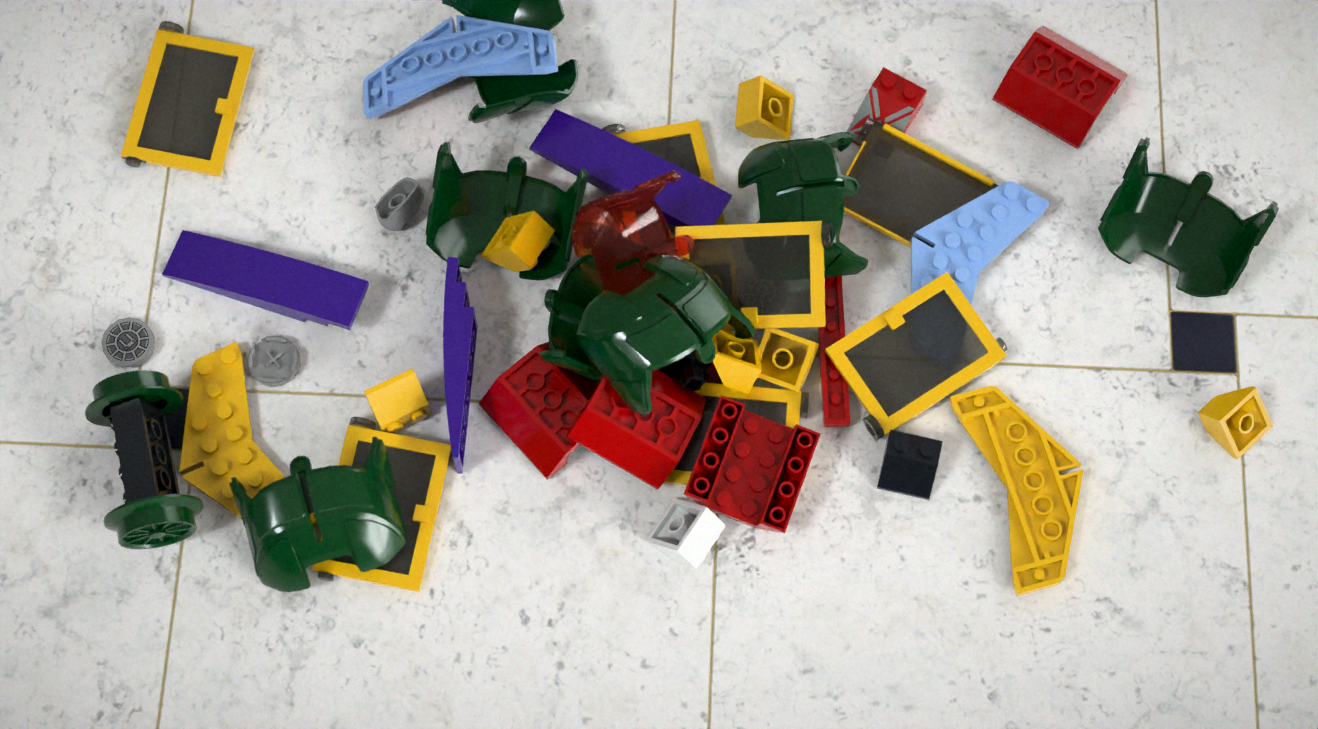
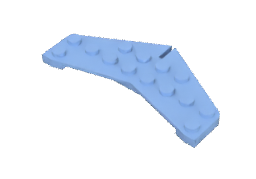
M456 15L457 32L455 33V22L451 16L364 79V114L367 119L379 117L461 76L540 75L558 72L555 40L548 30Z
M1008 181L919 229L911 238L910 295L948 272L968 302L972 304L979 272L1031 224L1038 220L1050 202L1023 186ZM944 290L910 311V344L915 352L951 372L959 359L967 322Z

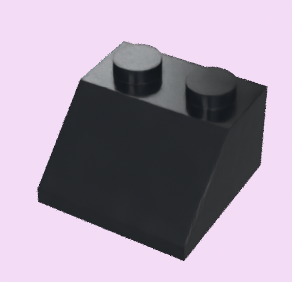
M890 430L886 441L877 489L929 500L943 441Z

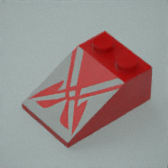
M883 67L847 130L854 137L852 142L861 147L874 123L882 127L886 123L905 133L921 109L927 90ZM879 139L872 153L888 161L895 147Z

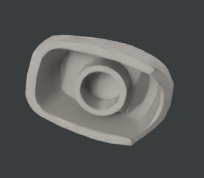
M409 177L401 179L375 205L377 218L384 228L389 231H399L405 222L415 215L424 200L425 193L418 181Z

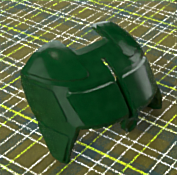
M441 0L442 4L453 7L466 17L548 31L558 25L564 18L560 0ZM570 59L558 66V72L550 74L461 76L463 80L476 82L479 94L486 105L483 106L480 102L476 104L469 113L468 120L473 121V123H480L504 114L508 115L544 108L561 102L571 94L577 83L578 68L576 60Z
M838 132L816 139L805 138L777 141L754 148L739 167L738 187L745 188L751 184H757L760 219L757 223L822 221L825 278L855 275L867 267L868 259L858 256L838 240L843 223L844 196L853 197L859 192L860 186L855 178L841 174L839 160L833 148H837L840 152L844 151L852 143L853 135L849 134V132ZM803 187V189L790 191L780 195L776 194L777 192L784 191L790 188ZM809 235L743 237L746 254L764 279L792 281L810 278Z
M1146 137L1145 140L1141 138L1122 177L1124 180L1115 191L1100 219L1101 223L1098 230L1106 247L1114 256L1127 264H1132L1138 253L1145 252L1176 268L1179 271L1176 288L1186 294L1195 297L1227 295L1248 264L1254 246L1259 245L1279 210V207H1277L1278 203L1272 201L1265 210L1243 220L1234 209L1208 193L1214 181L1213 176L1209 172H1198L1191 183L1167 174L1148 172L1147 149L1150 145V138ZM1180 221L1182 225L1170 246L1166 243L1177 222Z
M444 142L440 145L437 152L433 178L434 194L429 206L426 226V245L444 261L447 262L448 257H456L459 260L460 267L471 268L477 254L485 250L504 219L507 218L508 211L512 212V216L536 211L555 231L550 238L549 246L540 253L536 266L531 270L520 271L519 277L527 280H546L566 271L568 262L571 259L576 218L579 216L589 172L586 171V167H582L578 172L576 181L566 192L554 184L526 176L527 162L521 157H513L509 160L507 172L476 170L462 173L451 153L450 142Z
M581 221L575 224V229L579 236L582 257L569 268L561 280L558 290L548 289L545 294V306L550 312L548 337L551 350L540 351L539 356L546 363L571 370L593 382L599 383L603 374L587 356L576 334L585 308L604 290L626 295L654 276L655 273L645 269L643 263L650 258L658 256V254L645 246L626 239L624 235L598 222ZM656 294V296H658L660 299L667 303V300H665L659 294Z
M671 254L658 255L643 263V267L654 272L655 275L628 294L621 295L609 290L602 291L585 308L576 333L581 347L587 356L610 381L615 391L635 413L644 416L653 411L650 400L652 370L667 366L694 351L699 362L711 363L716 355L712 337L727 323L735 329L734 336L736 338L749 339L756 335L754 332L755 327L750 320L728 301V297L706 271L687 258ZM656 294H659L661 297H663L665 300L671 303L676 308L678 313H676L672 309V307L669 306L666 302H664L662 299L656 296Z
M377 437L372 438V447L362 468L338 465L312 469V464L308 457L298 456L290 462V476L262 488L252 499L246 494L243 484L236 477L231 478L232 482L229 483L246 529L256 574L263 585L278 591L294 592L310 588L311 584L306 571L310 565L350 555L353 557L359 570L367 572L389 562L406 544V530L401 508L393 490L395 484L387 449L383 440H379ZM311 513L315 515L323 540L318 541L310 519Z

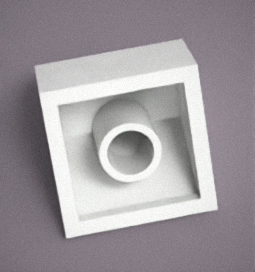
M674 498L646 539V542L679 564L697 569L726 525L708 507Z

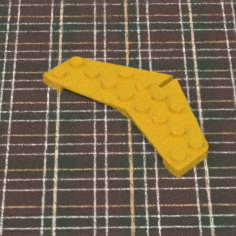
M234 342L198 358L193 363L179 472L181 475L189 472L181 476L183 480L242 520L229 483L232 482L231 478L236 477L243 484L246 494L252 499L262 488L285 478V476L253 442L244 375V360L237 342ZM311 513L312 525H318L314 513Z
M988 386L950 396L949 403L953 413L1007 489L1011 574L1016 596L1060 584L1066 573L1084 469L1064 475L1059 473L1080 468L1082 464L997 387Z

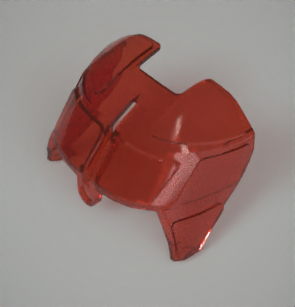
M672 170L638 184L633 189L623 190L589 201L588 204L580 207L572 229L574 251L578 258L588 254L594 257L604 290L626 295L655 275L654 272L643 267V263L650 258L663 254L684 256L693 251L695 243L692 237L689 235L672 237L667 221L661 209L654 201V198L669 181L674 183L681 177L680 172L676 173L675 170ZM639 257V262L615 271L614 266ZM656 294V296H658L660 299L666 302L669 306L672 307V309L676 313H678L676 308L671 303H669L659 294Z

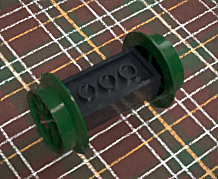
M139 370L124 372L100 381L93 388L94 401L87 406L85 416L89 422L99 426L111 427L114 431L116 439L114 449L119 457V476L123 481L125 491L123 493L125 504L113 509L104 517V526L111 531L117 532L119 545L128 549L158 548L187 539L195 533L196 523L194 517L203 510L204 506L202 500L198 497L180 494L166 416L174 413L182 406L183 395L178 390L170 388L168 377L157 371Z

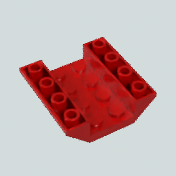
M1041 26L1035 30L1009 67L992 100L1074 148L1079 149L1089 134L1095 120L1111 96L1116 94L1128 74L1047 27Z
M549 342L537 345L501 374L481 399L479 406L548 480L567 464L566 457L580 446L566 436L577 415L585 409L598 383L571 370L542 361V357L539 356L540 351L551 350Z
M655 369L652 370L650 393L653 411L644 416L635 413L611 386L610 381L602 375L585 409L577 415L566 437L658 490L679 463L702 418L706 398L695 391H684L681 383Z
M721 395L683 495L699 505L708 507L715 513L751 527L785 533L821 434L797 424L790 428L744 410L745 404Z

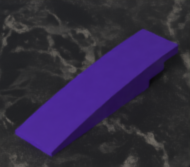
M557 109L554 110L529 147V150L575 176L578 175L582 167H586V171L589 172L588 183L658 222L664 220L675 227L715 225L732 197L731 194L673 163Z
M182 230L162 273L164 277L302 322L309 320L324 326L332 324L347 330H351L369 287L368 281L273 252Z
M448 257L443 317L445 397L452 457L457 473L463 474L478 325L474 307H470L466 282H462L459 260L456 257Z

